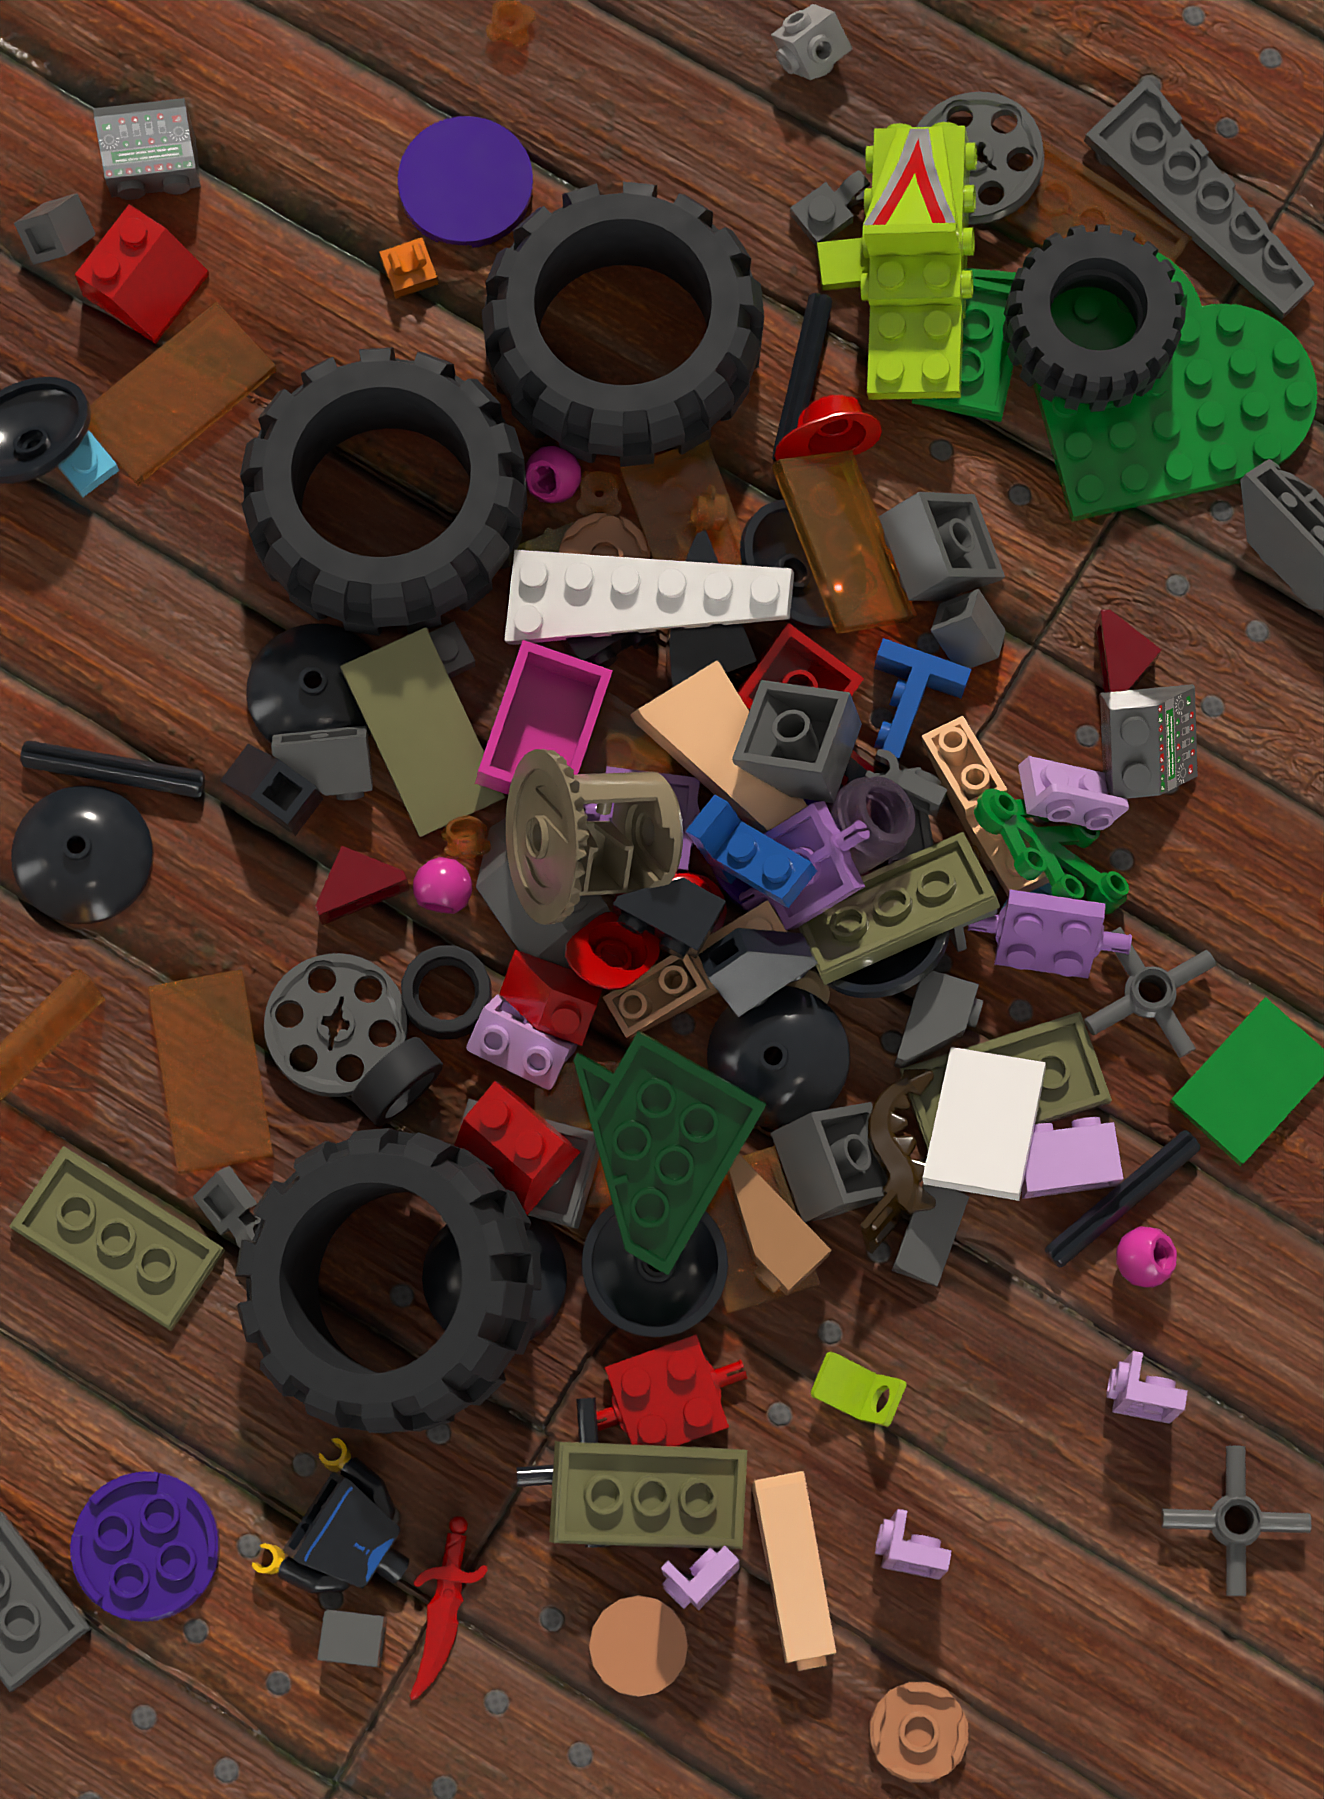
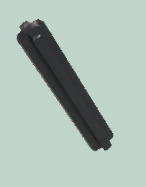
M811 293L808 297L773 449L772 459L776 463L774 454L777 445L784 436L798 427L799 416L810 404L832 308V298L828 295Z
M30 740L24 742L20 754V762L26 768L185 796L200 797L205 786V775L201 770Z
M1187 1130L1180 1132L1048 1244L1045 1248L1048 1258L1059 1268L1065 1266L1192 1158L1201 1148L1197 1139Z

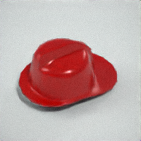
M845 395L821 397L803 410L798 418V427L784 436L777 445L774 456L777 464L785 469L799 470L813 467L831 460L858 455L872 448L880 439L882 428L880 422L875 417L863 413L855 397Z
M606 912L594 918L570 938L566 944L565 956L573 971L591 986L607 990L624 989L652 968L659 957L660 946L658 938L645 930L642 936L634 934L617 923L618 915L613 912Z

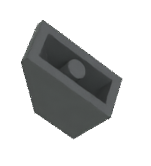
M367 725L273 735L271 744L272 755L314 784L323 795H336L338 800H355L364 797V792L372 791L373 773Z
M933 970L921 980L916 989L894 1067L901 1069L908 1067L961 1039L967 1026L975 1028L983 1005V1000L975 998L979 984Z

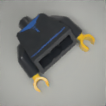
M333 1438L331 1439L332 1442L342 1449L340 1458L335 1461H328L319 1452V1459L326 1469L332 1471L331 1475L283 1549L266 1543L260 1545V1547L269 1549L272 1552V1564L265 1568L261 1564L252 1562L254 1570L260 1573L275 1574L278 1572V1577L281 1580L309 1593L344 1592L351 1585L364 1588L375 1572L391 1583H396L405 1573L409 1565V1558L391 1547L398 1537L401 1528L392 1521L396 1508L384 1480L357 1457L351 1458L350 1451L342 1440Z

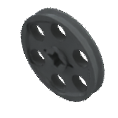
M968 92L953 96L932 108L918 123L917 127H932L935 123L948 122L951 115L959 111H965L972 115L973 120L966 127L969 143L976 142L977 155L982 151L985 162L977 161V170H970L969 185H975L976 211L975 213H969L968 224H985L1000 220L1023 206L1035 192L1044 169V149L1039 128L1025 108L1003 95L990 92ZM1004 115L1014 117L1017 120V125L1011 132L1000 134L992 128L994 121L998 117ZM1018 153H1025L1033 158L1032 165L1022 172L1013 171L1008 167L1010 158ZM998 187L1003 190L1004 197L996 205H985L979 200V196L984 189Z
M332 953L307 959L296 965L281 978L272 991L266 1006L264 1032L268 1049L275 1064L292 1083L316 1095L346 1097L352 1095L357 1084L372 1067L391 1050L407 1040L408 1018L401 999V993L385 971L364 958L350 954ZM318 969L330 970L336 976L335 986L326 993L315 992L309 986L310 976ZM367 978L377 980L383 988L379 999L371 1003L362 1002L355 995L358 983ZM344 999L341 1012L344 1023L350 1026L348 1030L342 1029L338 1032L337 1037L334 1038L333 1049L329 1051L331 1045L330 1031L323 1023L325 1020L331 1021L334 1019L335 1013H338L340 1001ZM287 1003L297 1004L303 1009L302 1021L292 1028L283 1027L276 1020L279 1008ZM378 1023H388L396 1029L395 1041L387 1047L375 1046L369 1039L371 1028ZM306 1047L314 1050L317 1054V1064L308 1072H298L292 1068L290 1059L294 1051ZM345 1058H358L364 1065L363 1075L355 1082L343 1081L337 1075L338 1064Z

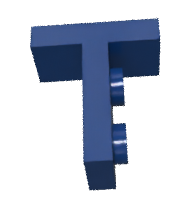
M883 638L877 653L874 669L906 679L907 681L898 679L890 701V706L896 707L897 711L892 724L883 721L874 748L891 752L899 763L926 687L962 699L971 669ZM879 762L878 764L887 767L884 763Z
M717 795L711 798L686 830V833L719 878L729 884H732L738 878L787 908L791 906L817 873L811 861L742 822L730 803Z

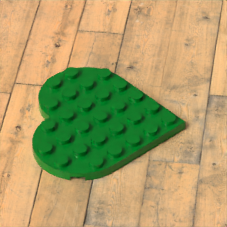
M1159 252L1156 255L1160 262L1168 259ZM1168 259L1175 269L1171 282L1178 281L1183 288L1184 298L1181 305L1186 309L1185 323L1180 332L1182 336L1168 368L1161 379L1155 380L1151 390L1142 397L1134 394L1130 404L1116 408L1113 401H1109L1104 411L1090 412L1089 404L1080 403L1076 411L1064 408L1066 400L1054 396L1050 402L1039 395L1042 387L1036 382L1033 384L1071 522L1241 483L1240 480L1246 473L1268 459L1280 467L1295 453L1306 437L1313 422L1317 406L1315 372L1311 360L1299 340L1282 323L1253 308L1235 304L1202 306L1199 296L1188 277L1176 264ZM1095 287L1074 288L1056 297L1051 306V315L1059 331L1069 341L1080 347L1099 351L1110 350L1126 344L1134 336L1136 326L1130 310L1122 300L1106 290Z

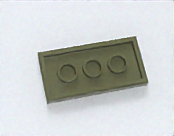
M426 627L340 666L419 838L505 798L501 792L475 784L484 751Z
M961 832L862 876L864 888L798 928L800 933L808 940L818 962L815 966L824 985L998 909L1000 905L965 834Z
M1081 1012L964 1048L1046 1062V1072L1035 1124L1051 1123L1110 1104L1112 1101ZM949 1054L902 1068L899 1071L901 1079L904 1069H929L934 1073L933 1081L921 1096L912 1093L907 1094L927 1154Z
M64 1146L9 1226L12 1230L171 1332L225 1251L217 1243Z
M555 1441L549 1542L722 1549L726 1546L728 1549H742L747 1450Z

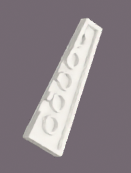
M514 550L504 641L508 644L517 645L522 644L523 640L538 643L566 640V638L602 637L612 636L611 634L635 631L645 633L667 628L684 627L688 629L709 627L712 624L730 625L790 619L794 571L789 568Z

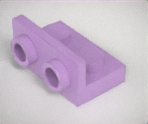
M1028 756L1018 765L1027 814L1048 818L1053 822H1067L1086 826L1090 830H1104L1129 809L1127 799L1109 795L1105 773L1032 756Z
M496 995L483 1007L466 1048L469 1052L550 1090L554 1087L564 1063L573 1055L578 1044L535 1029L503 997Z
M1132 1351L1123 1362H1118L1116 1369H1112L1110 1372L1107 1398L1114 1399L1112 1412L1170 1424L1185 1410L1188 1391L1176 1389V1382L1167 1378L1147 1376L1146 1382L1139 1381L1143 1353Z
M897 1509L890 1520L884 1519L883 1525L880 1524L875 1554L883 1555L881 1568L939 1580L948 1571L951 1550L940 1548L941 1540L928 1536L912 1535L911 1540L903 1541L907 1511Z
M726 1546L718 1553L710 1548L690 1568L691 1574L694 1576L690 1582L667 1561L661 1568L663 1575L667 1578L662 1583L663 1588L683 1609L691 1602L700 1610L740 1568L739 1559Z

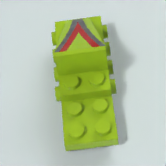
M951 122L935 123L932 127H911L907 124L898 123L889 125L887 128L874 129V146H866L865 153L867 174H872V188H865L864 212L866 218L863 224L862 236L863 257L869 258V273L861 274L862 301H869L870 305L867 395L869 400L961 398L963 318H965L966 298H973L972 270H967V256L974 255L975 235L974 228H968L969 213H975L976 189L975 185H969L970 170H977L976 142L969 143L965 126H957Z

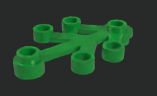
M993 788L986 789L979 795L977 805L974 808L977 822L987 832L1002 835L1014 859V867L1021 877L1032 881L1044 872L1052 886L1051 892L1053 896L1080 900L1084 896V888L1076 878L1078 877L1087 884L1085 893L1088 901L1104 903L1105 914H1112L1126 902L1129 885L1122 875L1114 871L1100 873L1062 846L1077 845L1081 848H1087L1099 838L1100 830H1090L1086 826L1076 824L1036 827L1025 818L1038 817L1046 822L1050 820L1027 814L1024 799L1014 800L1008 793ZM1023 839L1029 842L1031 847L1027 848ZM1061 866L1064 867V868H1065L1066 870H1068L1069 872H1071V873H1072L1073 875H1075L1076 877H1074V876H1072V875H1070V874H1064V872H1063Z

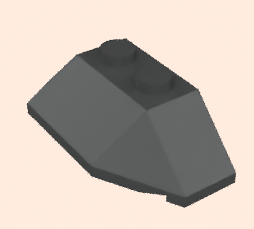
M1268 459L1246 473L1240 480L1247 542L1259 554L1261 560L1271 566L1290 586L1292 592L1298 598L1302 599L1311 609L1324 610V498L1315 488L1292 473L1280 470L1278 464Z
M506 818L490 827L476 884L477 891L518 951L573 970L565 956L567 942L594 918L603 913L610 912L608 906L600 895L580 896V901L574 905V911L563 922L545 925L535 922L522 907L511 878L506 848Z

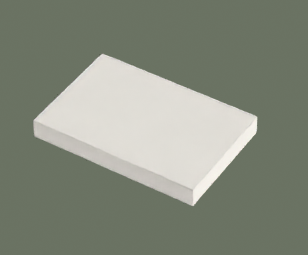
M951 1047L923 1173V1184L1019 1201L1046 1072V1062Z

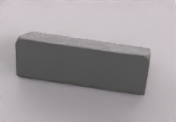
M922 1184V1188L935 1198L936 1206L932 1210L912 1213L892 1271L937 1287L969 1196L954 1189Z

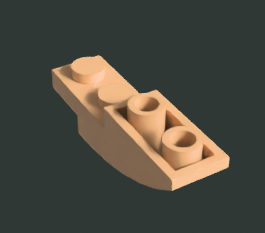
M961 716L922 735L921 739L942 786L948 789L946 794L987 870L994 872L1007 896L1010 889L1031 892L1049 883L1044 872L1032 881L1021 877L1014 867V859L1002 835L987 832L977 822L974 808L977 805L979 795L990 788L1007 793V788L965 718ZM1023 839L1026 847H1031L1029 842Z
M767 900L711 934L700 953L736 928L788 932V930H785L775 908ZM686 954L684 959L671 955L654 965L630 986L614 990L604 996L603 999L623 1034L629 1039L635 1036L638 1030L640 1032L648 1030L696 1005L718 991L707 978L699 956L695 959Z

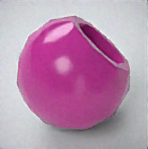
M557 446L541 447L531 454L525 465L526 487L529 493L540 502L562 503L571 498L581 482V466L575 455Z
M438 857L428 861L418 869L413 881V894L418 905L427 910L455 914L467 906L472 894V880L466 867L458 861Z
M1151 1227L1135 1228L1122 1237L1116 1249V1264L1122 1276L1132 1285L1152 1288L1158 1286L1171 1277L1176 1267L1177 1250L1170 1237L1160 1229Z

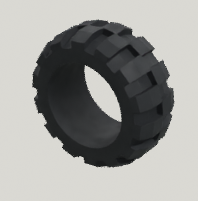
M623 181V193L600 195L597 184H593L562 194L563 207L552 213L545 206L537 208L513 230L514 244L511 248H505L497 253L486 280L487 297L485 307L482 309L486 361L496 390L506 395L511 403L512 415L535 438H545L548 435L559 442V448L572 453L577 459L594 463L597 454L619 456L620 467L655 464V453L673 448L676 454L682 455L710 439L711 427L719 420H730L749 393L750 380L754 369L759 367L765 315L761 283L753 278L750 271L751 257L733 230L726 227L718 230L712 224L713 211L684 194L679 193L675 202L672 203L657 198V185ZM616 265L639 266L657 271L677 282L695 300L707 325L706 333L697 349L682 365L656 380L635 385H610L585 378L569 369L556 358L539 331L543 316L552 300L574 279L590 271Z
M394 347L359 349L361 361L337 367L334 358L330 357L301 372L303 385L292 394L285 389L278 391L258 417L261 430L257 438H253L246 443L240 473L244 489V501L241 503L255 553L271 581L279 582L284 587L292 603L317 620L326 619L330 616L342 621L345 631L380 636L382 627L406 625L408 634H411L425 627L429 629L442 625L440 616L457 606L462 611H468L493 589L492 578L498 570L510 567L514 557V550H517L523 537L524 512L528 509L525 461L514 427L507 425L501 413V404L477 379L468 378L466 381L455 375L453 363L424 352H417L415 360L409 361L396 359ZM403 429L428 436L447 448L458 459L470 479L466 500L452 524L429 544L398 556L369 557L342 550L322 538L302 515L304 492L310 476L318 463L341 442L371 430Z
M391 1128L354 1131L348 1140L336 1144L325 1141L295 1159L293 1165L295 1172L284 1183L273 1180L254 1208V1215L261 1218L253 1240H241L235 1275L246 1277L247 1301L239 1303L237 1310L246 1342L257 1343L264 1356L260 1360V1370L282 1396L294 1397L303 1403L308 1415L339 1428H352L368 1431L369 1433L420 1432L454 1421L456 1413L470 1405L480 1406L506 1381L503 1371L514 1354L524 1355L537 1321L530 1318L529 1314L533 1290H542L540 1253L531 1251L526 1233L531 1222L515 1192L506 1190L494 1177L495 1170L466 1149L453 1146L438 1138L419 1132L414 1134L396 1131ZM413 1192L436 1209L449 1226L455 1238L462 1269L460 1297L449 1326L428 1352L404 1367L389 1372L377 1373L354 1361L341 1349L330 1334L319 1302L318 1284L320 1267L325 1250L334 1233L354 1211L366 1203L385 1195Z

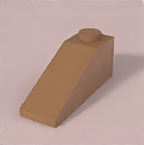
M738 1153L727 1173V1177L753 1261L759 1266L754 1273L771 1292L774 1293L780 1289L788 1296L829 1257L831 1249Z

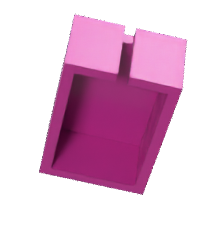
M523 640L481 760L475 784L508 795L511 781L519 762L528 752L535 749L554 750L559 756L567 760V766H570L574 770V775H577L613 670Z

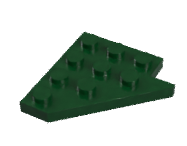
M638 1030L615 1072L608 1070L577 1052L574 1058V1064L625 1251L669 1275L766 1107V1103Z

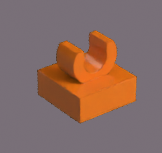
M423 238L379 252L395 299L438 284L437 275Z

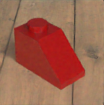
M515 949L499 994L535 1029L582 1046L603 988L591 986L571 969Z

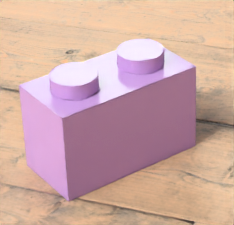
M1087 1117L1072 1121V1128L1054 1130L1052 1123L1035 1124L1021 1190L1022 1198L1118 1186L1123 1180L1114 1122L1101 1124L1100 1117Z

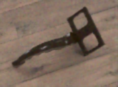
M904 1069L902 1079L890 1085L879 1095L868 1119V1140L874 1156L887 1176V1183L882 1189L885 1197L860 1224L866 1250L871 1254L902 1220L901 1209L911 1215L913 1212L932 1210L936 1206L935 1198L919 1185L923 1181L926 1162L911 1159L910 1157L917 1143L913 1136L896 1137L897 1133L908 1126L907 1119L894 1113L895 1109L908 1110L910 1108V1103L906 1097L908 1093L921 1096L934 1079V1073L929 1069Z

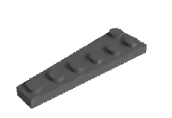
M1146 77L1086 134L1084 143L1274 315L1282 320L1312 291L1315 285L1314 281L1277 235L1271 233L1267 223L1256 209L1249 207L1235 190V183L1226 172L1224 174L1220 172L1208 157L1209 151L1199 139L1195 140L1181 123V116L1156 85Z

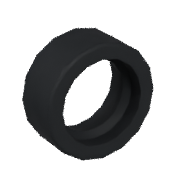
M454 945L435 946L421 952L407 966L401 981V999L410 1021L422 1033L437 1039H458L473 1032L483 1007L492 1000V986L484 964L473 953ZM452 965L464 970L471 977L475 986V997L471 1007L462 1016L455 1019L441 1020L431 1016L423 1009L419 1000V986L423 977L430 970L439 966Z
M410 1038L391 1050L367 1072L352 1092L351 1099L375 1125L381 1126L405 1111L431 1086L442 1071L443 1063L420 1038Z

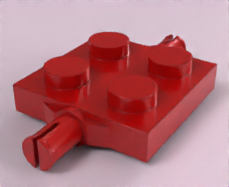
M696 1334L606 1366L604 1368L612 1388V1406L597 1411V1420L607 1418L606 1421L597 1423L598 1432L619 1425L629 1437L631 1445L678 1446L728 1428L729 1425L721 1405V1388L744 1379L747 1380L746 1371L727 1377L728 1373L742 1369L744 1365L740 1359L737 1362L714 1369L705 1359Z

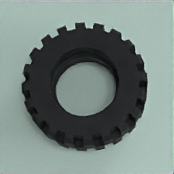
M1096 224L1094 232H1086L1085 226L1079 225L1070 227L1066 238H1062L1061 234L1057 232L1044 240L1042 249L1034 247L1025 257L1023 267L1018 268L1006 302L1003 314L1006 316L1002 327L1003 339L1010 343L1007 354L1012 365L1017 366L1021 364L1023 367L1020 378L1028 386H1032L1035 382L1042 387L1039 394L1041 397L1051 402L1054 396L1066 400L1064 408L1076 411L1080 403L1089 404L1090 412L1104 411L1109 401H1113L1116 408L1130 404L1134 394L1142 397L1152 389L1156 379H1161L1182 336L1180 332L1185 323L1186 309L1181 305L1184 298L1181 283L1178 281L1171 282L1175 269L1168 259L1160 262L1156 258L1159 249L1151 242L1146 241L1142 246L1134 241L1136 233L1123 229L1121 235L1110 233V225ZM1079 287H1095L1106 290L1122 300L1130 310L1136 326L1134 336L1126 344L1110 350L1099 351L1080 347L1069 341L1055 325L1051 315V306L1054 299L1068 290Z

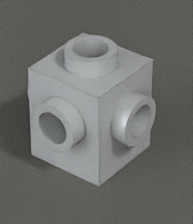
M811 4L805 10L789 15L784 20L783 26L771 34L779 49L776 51V57L784 70L789 74L794 73L809 80L829 73L834 63L853 49L835 12L815 4Z

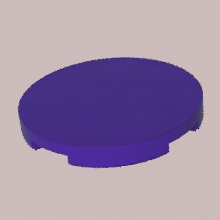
M459 116L441 120L420 132L405 150L398 170L400 201L410 222L429 239L437 243L442 241L453 245H472V248L485 246L505 237L524 218L533 191L531 162L525 148L515 135L493 121L471 116Z
M135 1472L111 1480L89 1498L90 1500L78 1517L71 1536L70 1554L78 1583L96 1605L122 1619L150 1622L166 1619L182 1612L204 1593L217 1568L220 1554V1536L211 1508L194 1488L178 1478L159 1472Z

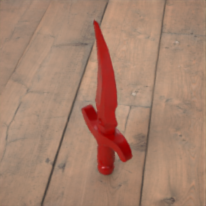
M455 1516L449 1522L451 1533H447L442 1566L431 1567L422 1571L413 1581L415 1587H420L428 1580L437 1579V1588L435 1595L427 1605L424 1652L416 1681L410 1693L411 1700H416L431 1685L448 1658L458 1629L457 1611L464 1602L461 1594L462 1583L477 1582L488 1571L485 1565H481L473 1572L461 1570L466 1536L462 1534L468 1529V1522L462 1516Z

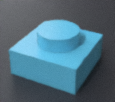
M87 431L77 450L58 467L82 497L119 471L115 461L90 431Z

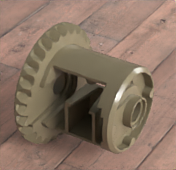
M535 749L528 752L521 759L514 772L506 809L508 863L513 885L522 907L535 922L544 925L563 922L574 911V905L580 901V896L630 893L648 887L654 888L670 884L677 873L681 860L683 824L677 797L667 780L661 774L653 771L574 775V770L567 766V760L559 756L554 750ZM597 803L596 812L601 815H609L612 803H614L612 822H586L588 816L584 812L583 804Z

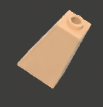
M717 660L630 714V716L643 731L714 795L729 802L740 819L752 828L764 833L807 807L804 799L789 797L734 765L732 757L747 720L749 710Z
M804 1471L754 1480L752 1493L785 1663L796 1661L798 1671L826 1666V1655L835 1654L836 1648Z

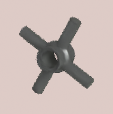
M1121 927L1112 931L1113 933L1125 934ZM1132 944L1129 955L1114 952L1129 975L1124 988V997L1084 1019L1090 1033L1096 1035L1134 1013L1143 1018H1155L1179 1058L1196 1049L1171 1007L1176 999V988L1216 966L1211 953L1208 950H1204L1167 972L1159 967H1145ZM1145 982L1155 984L1161 991V1001L1151 1003L1144 1000L1139 993V985Z
M1226 1446V1496L1220 1498L1211 1510L1162 1508L1161 1527L1165 1529L1211 1530L1214 1537L1226 1546V1596H1246V1546L1253 1543L1261 1532L1310 1533L1311 1514L1261 1512L1259 1506L1246 1496V1447ZM1230 1507L1239 1508L1247 1517V1528L1241 1535L1230 1532L1225 1525V1513Z

